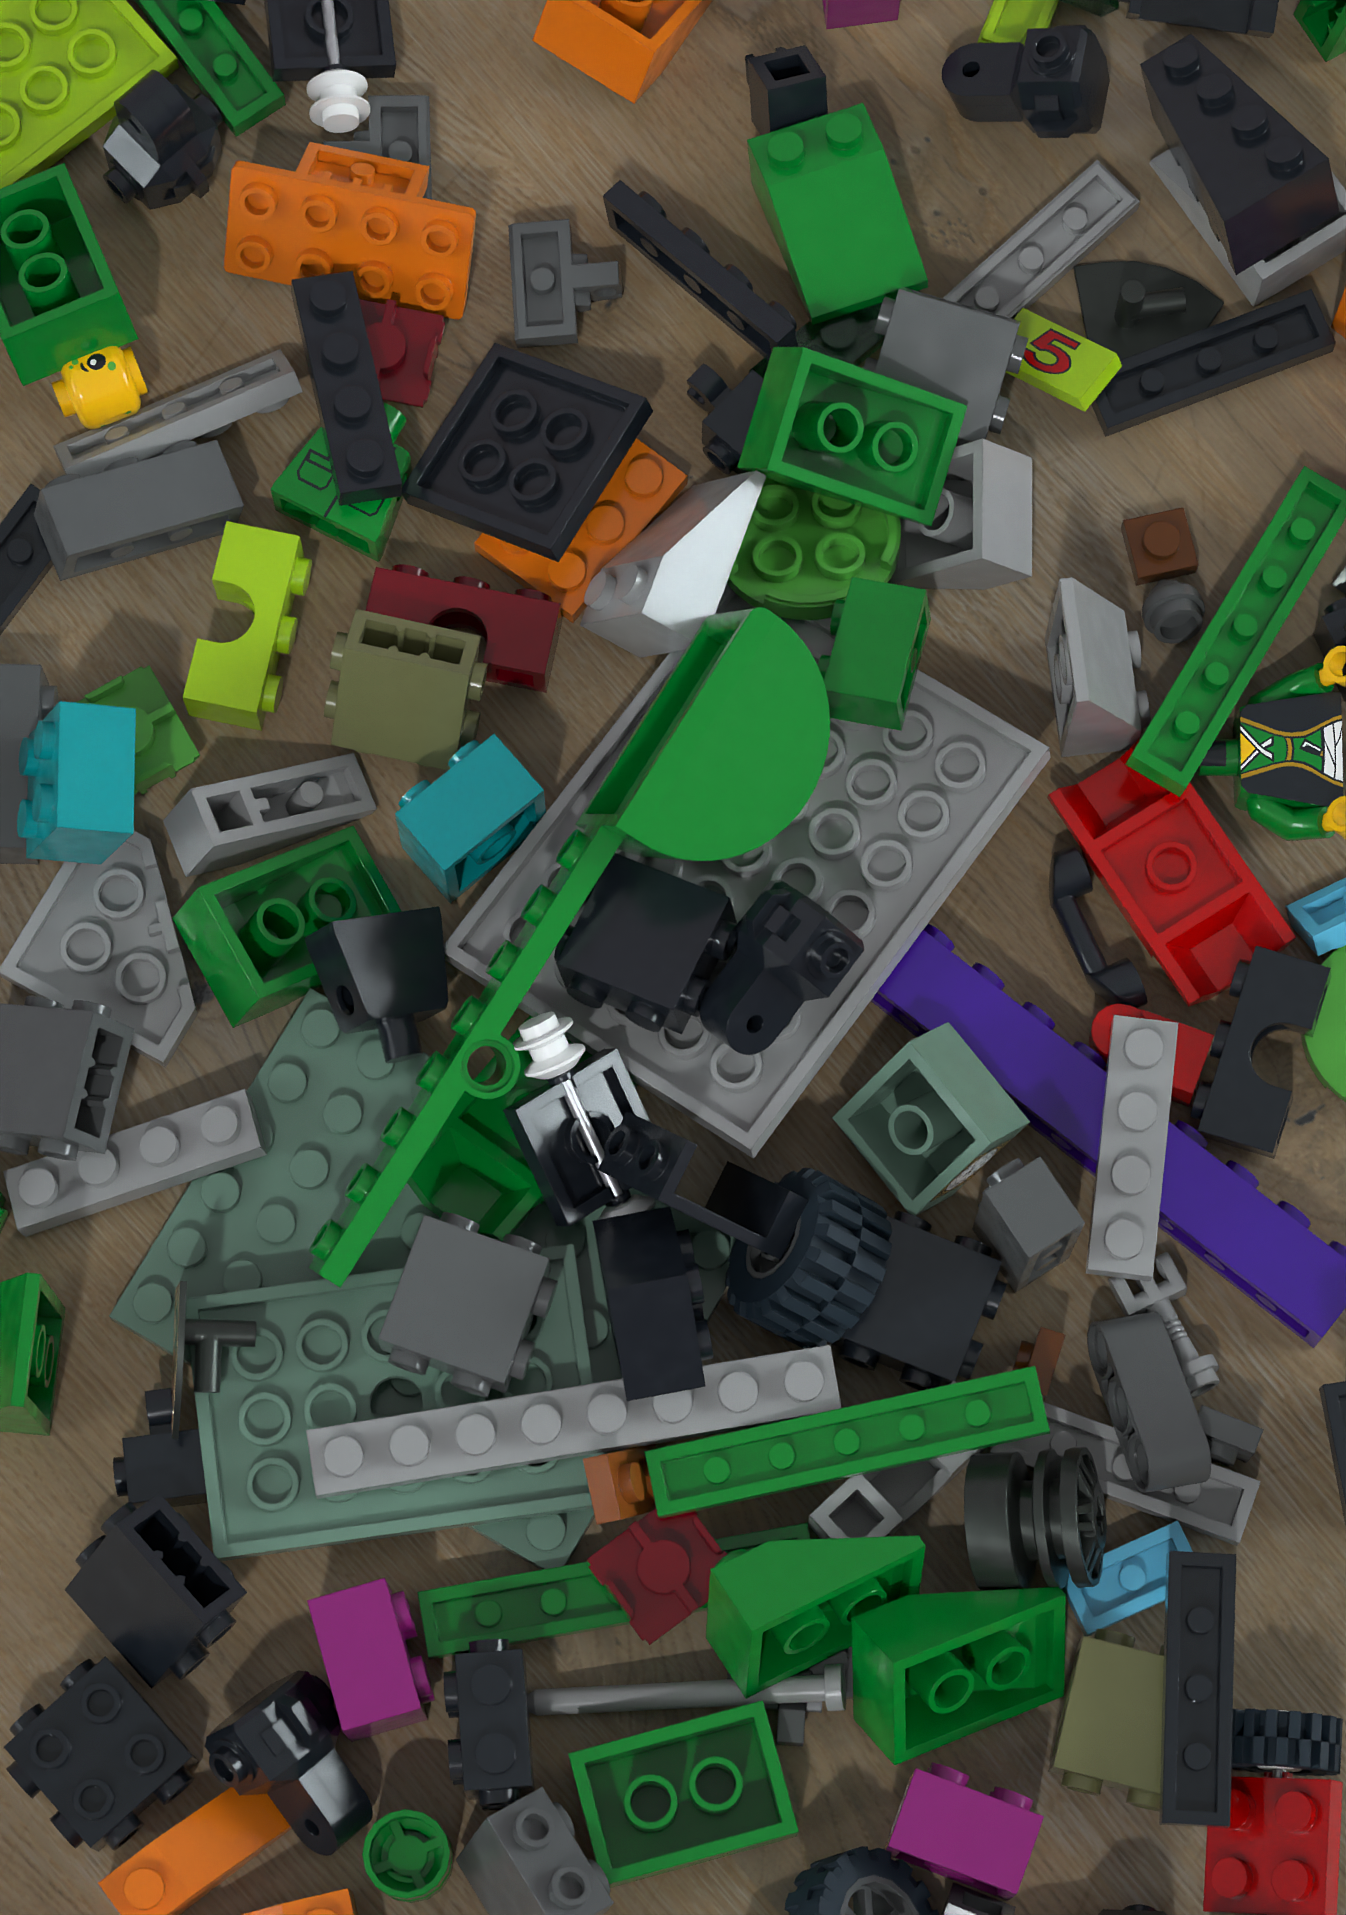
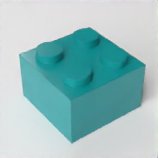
M59 701L43 720L38 721L36 728L29 734V737L23 738L19 751V772L22 776H28L27 799H22L19 805L17 832L20 838H26V858L101 865L133 835L136 708Z
M495 733L482 744L477 740H473L464 745L449 760L448 766L451 769L432 784L428 780H423L413 786L400 799L398 805L401 809L395 813L403 850L449 903H452L516 851L546 813L544 789Z

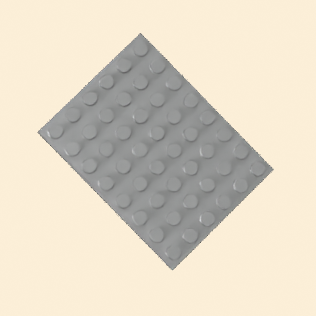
M726 584L715 614L756 607L744 601ZM780 617L803 640L812 653L817 665L822 654L831 656L836 637L830 634L831 618L796 620ZM685 650L670 652L455 929L444 944L445 961L482 985L487 986L492 978L486 973V968L491 958L505 940L512 943L515 942L527 923L526 920L521 918V913L534 891L541 884L549 888L562 867L556 862V857L561 847L576 829L584 832L583 829L575 824ZM917 670L902 731L830 718L828 752L817 786L795 819L777 836L762 846L742 855L716 861L658 859L627 853L619 849L616 850L615 853L730 897L737 924L770 881L782 880L828 911L863 941L864 952L828 998L804 1001L775 1041L760 1053L743 1055L736 1052L704 1028L700 1016L694 1017L691 1015L682 1034L664 1027L659 1032H653L631 1022L625 1016V1011L605 1003L598 1009L578 1002L566 991L567 988H565L556 965L557 961L554 958L555 949L518 1008L532 1017L552 1011L557 1019L564 1017L572 1018V1026L564 1033L566 1039L573 1043L584 1044L585 1051L591 1055L603 1049L617 1048L633 1082L754 1159L1050 760V749L1035 738L922 671ZM583 904L570 925L575 927L585 907ZM737 944L728 960L723 961L719 959L709 979L712 983L737 952Z

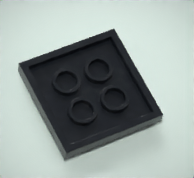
M494 343L402 486V496L409 505L559 562L653 413V410L646 397Z

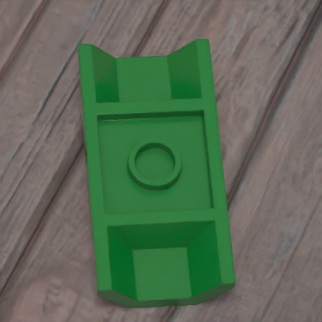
M529 1015V1017H528L524 1022H526L527 1020H529V1019H531V1018H533V1017H532L531 1015ZM519 1029L509 1038L511 1043L521 1036ZM528 1050L517 1051L521 1063L520 1074L516 1084L509 1092L494 1099H481L466 1093L462 1094L407 1182L421 1203L440 1218L443 1212L460 1215L480 1225L478 1234L501 1242L505 1234H513L539 1203L542 1204L545 1201L503 1112L505 1108L548 1083L547 1079L543 1080L525 1076V1068L533 1061ZM584 1051L576 1065L593 1055ZM496 1056L474 1079L475 1082H483L493 1075L497 1065ZM633 1082L634 1087H635V1089H636L637 1086H638V1084H636L635 1082Z

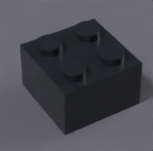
M670 1206L592 1221L611 1331L626 1400L632 1401L706 1387L702 1360L713 1359L714 1356L708 1323L704 1319L702 1303H705L698 1264L695 1263L689 1229L676 1231Z

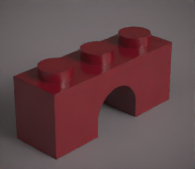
M397 564L392 567V570L375 568L366 611L447 629H470L478 633L487 644L483 663L488 664L486 681L547 693L562 625L561 603L551 602L552 599L549 595L533 589H517L514 594L490 590L488 583L472 577H455L453 582L430 578L428 572L411 565Z

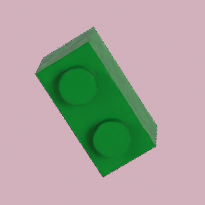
M857 577L851 578L846 599L837 598L833 607L830 634L836 637L831 656L822 654L818 663L829 701L830 718L902 731L931 621L926 589Z

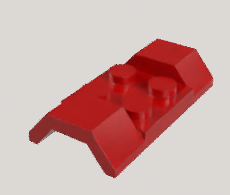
M1137 741L1114 762L1078 784L1056 789L1048 794L1047 799L1081 847V854L1150 956L1156 958L1189 1007L1210 1000L1231 987L1240 958L1251 961L1256 946L1280 953L1295 941L1296 936L1192 784L1189 783L1181 797H1178L1125 765L1139 741Z

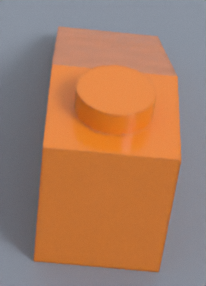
M230 1787L154 1839L98 1882V1884L121 1915H180L292 1828L268 1794L239 1796L234 1787Z

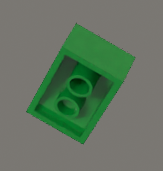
M864 103L747 140L753 189L812 325L882 303L885 296L894 299L897 297L900 287L916 291L928 288V278L885 150Z
M773 347L737 468L749 472L757 470L766 475V478L922 525L932 526L967 405L805 347Z
M352 825L198 887L172 919L232 1028L290 1004L306 995L310 988L315 990L322 986L307 949L305 937L333 921L402 911L355 827Z
M25 1273L0 1282V1431L50 1436L66 1308L43 1276L38 1273Z
M919 1535L773 1540L750 1550L737 1549L724 1556L715 1567L710 1569L706 1639L747 1699L851 1647V1617L904 1596L919 1594L926 1545Z
M1059 1587L911 1594L851 1617L853 1719L895 1766L1063 1697L1065 1687L1066 1594Z

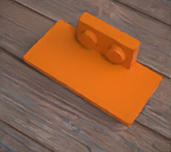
M309 142L295 172L241 160L235 162L231 170L224 269L228 273L291 285L292 279L353 271L359 299L386 304L387 299L396 300L398 307L443 315L446 318L459 320L463 317L466 307L476 211L466 206L423 198L428 185L429 166Z

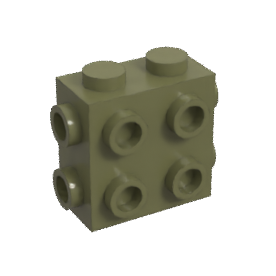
M356 609L349 632H337L331 654L330 669L340 671L339 681L331 680L324 707V717L334 719L331 745L356 750L360 753L375 754L417 763L424 767H435L444 770L451 769L448 766L449 760L461 747L475 740L478 731L480 712L470 710L471 700H481L488 670V664L477 662L481 636Z
M1096 1629L1095 1638L1083 1636L1077 1643L1048 1772L1063 1775L1061 1786L1064 1788L1100 1796L1103 1785L1127 1791L1126 1803L1160 1812L1164 1645H1161L1160 1653L1155 1654L1133 1648L1135 1638L1106 1629Z

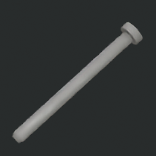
M843 1663L825 1664L823 1675L791 1676L747 1699L733 1679L535 1689L528 1694V1707L530 1713L536 1716L743 1706L763 1700L764 1704L826 1701L828 1711H845L846 1678Z

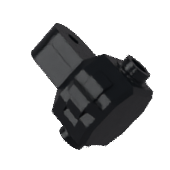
M1061 25L1054 28L1027 29L1020 42L967 44L951 53L942 68V81L958 112L970 121H1023L1033 133H1036L1038 138H1069L1072 134H1096L1101 128L1110 78L1106 56L1096 35L1086 25Z
M151 70L114 101L117 115L112 120L103 144L109 170L103 175L106 184L124 203L127 204L135 198L141 201L149 210L181 203L191 193L202 198L210 191L207 179L212 176L222 150L217 126L223 122L220 112L206 96L198 93L192 99L177 84L172 85L162 74L156 70Z
M782 880L770 881L735 927L738 950L704 994L700 1005L701 1022L708 1032L736 1052L743 1055L760 1053L775 1041L804 1001L828 998L864 952L863 941L828 911Z
M298 1670L270 1684L226 1718L206 1737L204 1747L210 1754V1768L220 1782L228 1787H234L239 1796L268 1794L299 1839L314 1852L329 1856L335 1853L372 1820L373 1810L367 1794L335 1750L341 1724L338 1713L333 1707L334 1698L331 1690L319 1677L310 1675L308 1671Z

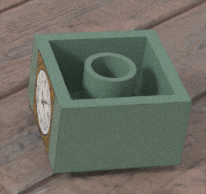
M949 1022L910 1040L832 1117L907 1212L914 1216L953 1196L1030 1123Z

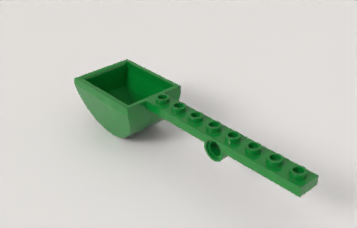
M756 607L713 614L704 620L575 824L583 829L584 832L576 829L561 847L556 857V862L562 867L549 888L541 884L527 901L521 913V918L526 920L527 923L515 942L512 943L505 940L494 953L486 968V973L492 977L479 999L471 995L458 1010L450 1027L457 1033L443 1055L435 1051L422 1067L415 1081V1084L422 1089L408 1111L403 1107H399L389 1119L380 1136V1140L386 1146L374 1165L371 1166L364 1163L351 1179L344 1195L351 1201L338 1222L332 1219L327 1220L315 1236L309 1249V1253L315 1256L309 1266L314 1272L341 1288L462 1094L466 1093L481 1099H494L509 1092L516 1084L521 1068L519 1054L514 1049V1045L500 1034L617 849L643 857L688 861L728 859L745 854L773 839L795 819L808 802L817 786L828 752L830 738L829 701L821 672L812 653L798 634L779 616L767 608ZM488 1046L496 1056L497 1065L495 1072L489 1079L483 1082H475L468 1073V1059L476 1049Z

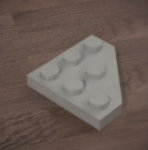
M134 831L133 835L101 865L64 861L0 966V976L36 997L50 999L63 1004V1009H72L74 1000L94 1002L111 1008L110 1019L134 1028L130 1049L166 1068L196 1018L198 1011L151 839Z

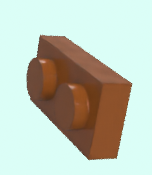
M656 1444L629 1448L583 1459L597 1525L649 1513L656 1508L644 1452L657 1449Z

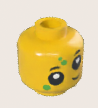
M109 346L70 361L60 371L62 379L51 382L64 417L77 414L81 424L91 430L136 414L141 406L140 396L148 393L131 346L125 349Z

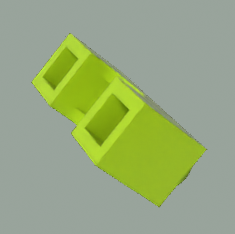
M226 521L212 582L217 599L238 603L247 607L253 612L254 619L249 630L234 641L219 643L197 638L182 697L189 716L262 731L266 712H277L282 695L283 676L276 675L281 653L290 655L292 652L298 619L291 617L290 614L295 594L301 596L306 594L312 568V560L304 558L300 536Z

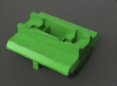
M150 665L145 668L141 666L123 677L121 675L84 695L85 698L76 702L136 708L134 795L139 792L143 795L147 793L146 789L164 779L176 777L175 772L194 763L200 756Z

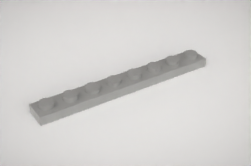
M831 1345L703 1365L706 1387L632 1401L626 1400L622 1379L306 1430L315 1494L317 1499L749 1429L840 1409L841 1402Z

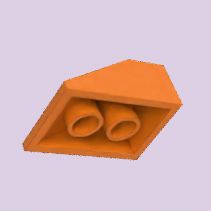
M547 0L532 41L635 104L663 73L713 0Z

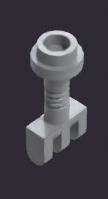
M1165 1252L1155 1257L1157 1270L1164 1281L1156 1284L1153 1278L1151 1281L1135 1280L1141 1291L1135 1295L1132 1294L1125 1278L1111 1277L1108 1279V1282L1125 1316L1148 1312H1157L1161 1316L1191 1397L1195 1398L1210 1391L1219 1384L1220 1380L1215 1372L1220 1367L1213 1354L1199 1357L1193 1343L1187 1336V1332L1184 1331L1181 1321L1178 1319V1315L1171 1302L1185 1296L1187 1286L1168 1252Z

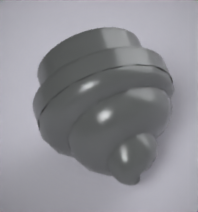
M1162 579L1151 589L1142 606V618L1147 630L1153 633L1159 641L1169 644L1184 642L1195 636L1202 628L1205 605L1202 596L1194 586L1177 580Z

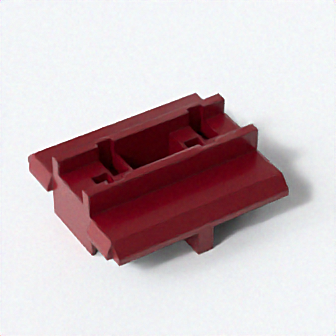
M359 299L382 399L423 408L428 400L433 368L438 357V345L441 344L445 328L444 316L398 307L396 300L387 299L386 304Z
M655 1508L639 1521H634L628 1526L627 1530L587 1558L590 1564L588 1568L602 1586H606V1589L620 1605L630 1620L629 1624L642 1641L646 1640L649 1645L708 1602L710 1569L715 1567L727 1555L725 1551L722 1553L719 1545L697 1517L696 1511L659 1518Z

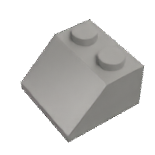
M983 438L956 446L932 526L900 518L901 544L899 560L888 583L925 589L985 590L1032 577V457Z

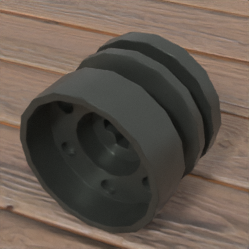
M1087 1447L1065 1450L1062 1462L1054 1449L1040 1451L1034 1467L1033 1480H1030L1025 1461L1018 1451L975 1454L970 1457L964 1486V1522L970 1566L980 1591L1030 1588L1035 1573L1036 1560H1039L1045 1582L1049 1587H1059L1062 1589L1067 1584L1069 1574L1077 1588L1094 1587L1099 1584L1103 1569L1107 1533L1106 1509L1095 1463Z

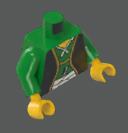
M1337 646L1331 649L1325 656L1323 663H1316L1290 673L1249 697L1246 705L1238 709L1234 719L1233 738H1216L1197 769L1198 776H1233L1234 807L1247 811L1251 820L1285 841L1325 839L1332 837L1335 832L1346 840V796H1343L1341 692H1331L1335 683L1346 688V675L1343 676L1342 672L1346 663V646Z

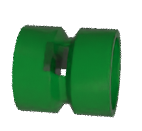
M404 1809L388 1813L374 1823L365 1837L362 1853L365 1871L375 1887L394 1900L408 1903L428 1900L443 1889L452 1874L454 1854L451 1841L438 1822L423 1812Z

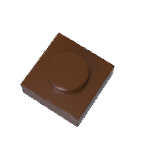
M1183 507L1123 520L1121 532L1136 586L1197 572L1199 564Z
M1040 1327L1034 1344L1024 1340L1021 1341L1012 1371L1035 1366L1044 1402L1066 1335Z

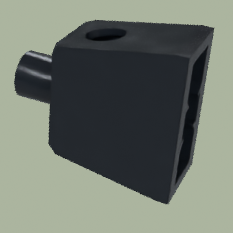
M440 907L333 921L305 937L307 949L339 1028L346 1034L378 1029L386 1063L402 1062L423 1055L416 1023L445 1010L449 1001Z

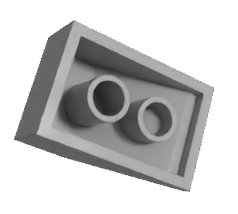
M755 470L693 485L594 576L585 592L584 602L587 607L580 626L640 658L686 650L704 620L716 613L766 475Z
M1073 577L1059 579L1045 634V646L1061 757L1129 750L1139 741L1142 728H1147L1150 724L1148 696L1146 690L1136 691L1133 673L1134 668H1141V646L1137 630L1127 631L1124 610Z

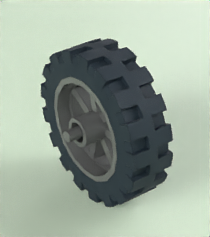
M868 1846L854 1848L810 1864V1869L802 1871L796 1877L794 1884L797 1886L795 1892L788 1893L784 1910L789 1912V1915H939L938 1909L932 1910L927 1900L931 1896L928 1888L922 1880L915 1881L911 1876L913 1869L904 1860L894 1861L891 1859V1852L882 1848L868 1850ZM850 1897H853L854 1912L848 1906Z

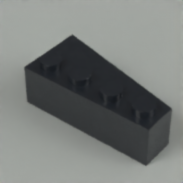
M1192 34L1187 35L1140 64L1152 117L1176 163L1182 167L1187 177L1189 188L1196 201H1200L1208 216L1210 227L1218 242L1221 241L1226 250L1228 261L1236 275L1339 213L1329 158Z

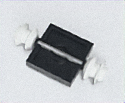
M264 0L273 82L309 81L306 87L307 94L312 100L316 101L309 110V116L313 123L333 133H345L357 128L359 123L363 122L370 114L369 103L361 97L368 88L366 79L394 78L396 58L389 0Z
M551 1011L535 1016L521 1024L518 1028L521 1036L512 1043L516 1051L528 1050L533 1061L524 1070L525 1076L543 1080L547 1079L548 1083L505 1108L503 1112L556 1225L570 1227L603 1205L606 1207L598 1220L651 1210L656 1204L654 1198L638 1194L631 1195L629 1189L632 1187L598 1170L605 1156L604 1149L611 1132L621 1124L626 1111L650 1122L617 1048L603 1049L576 1065L585 1051V1046L581 1043L569 1044L564 1033L572 1026L573 1020L570 1017L557 1019L555 1013Z

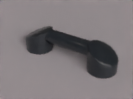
M1074 845L1054 852L1049 872L1050 906L1056 914L1088 985L1110 1005L1125 1004L1135 1008L1146 1005L1148 1003L1147 995L1134 965L1127 957L1107 965L1076 898L1093 891L1090 874L1079 851Z

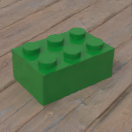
M65 163L0 189V337L23 386L61 371L63 366L70 361L109 346L120 347L139 339Z
M763 1700L568 1753L596 1862L604 1871L610 1888L797 1837L799 1833Z

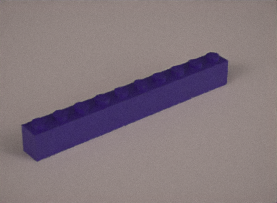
M927 924L874 995L871 1002L916 1037L949 1022L1030 1121L1028 1125L1095 1177L1106 1072L1103 1070L1106 1066L1105 1061L1098 1053L1080 1041H1076L1073 1045L1069 1044L1052 1030L1055 1027V1023L1043 1010L1030 1002H1025L1022 1006L1002 991L1005 985L993 971L978 962H975L972 967L951 952L955 948L952 941L939 929ZM1180 1120L1174 1125L1169 1121L1158 1227L1314 1348L1346 1308V1246L1333 1240L1327 1245L1308 1230L1311 1222L1296 1207L1283 1200H1280L1277 1205L1256 1189L1259 1186V1181L1246 1168L1232 1160L1223 1164L1205 1150L1208 1142L1196 1129Z

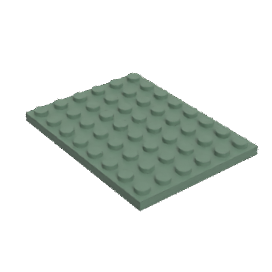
M310 988L247 1090L253 1099L267 1155L191 1181L109 1315L110 1319L173 1356L175 1289L180 1281H187L186 1298L325 1279L309 1268L315 1258L313 1254L309 1253L310 1246L325 1222L329 1219L338 1222L351 1200L344 1195L358 1169L364 1163L373 1166L386 1146L380 1140V1136L389 1119L399 1107H403L408 1111L422 1089L415 1084L416 1078L430 1056L423 1052V1055L414 1059L397 1063H386L378 1029L350 1034L344 1033L338 1026L328 998ZM407 1183L349 1275L405 1268L424 1215L438 1220L441 1219L421 1203ZM634 1188L629 1189L631 1195L648 1196ZM655 1199L656 1204L651 1210L669 1206ZM544 1201L533 1209L512 1235L533 1241L542 1248L574 1244L593 1383L622 1379L611 1331L592 1222L598 1220L606 1206L603 1205L572 1226L566 1227L556 1225ZM671 1207L676 1231L689 1229L695 1263L698 1264L705 1303H702L704 1319L708 1323L729 1288L725 1285L726 1272L730 1264L728 1259L731 1248L736 1238ZM184 1345L183 1362L191 1366L189 1345ZM392 1378L384 1381L379 1385L371 1398V1411L375 1419L421 1412L422 1409L421 1392L410 1381L402 1378ZM620 1450L603 1452V1454H607V1453H611V1452H616V1451H620ZM593 1509L467 1527L543 1570L568 1564L595 1515Z

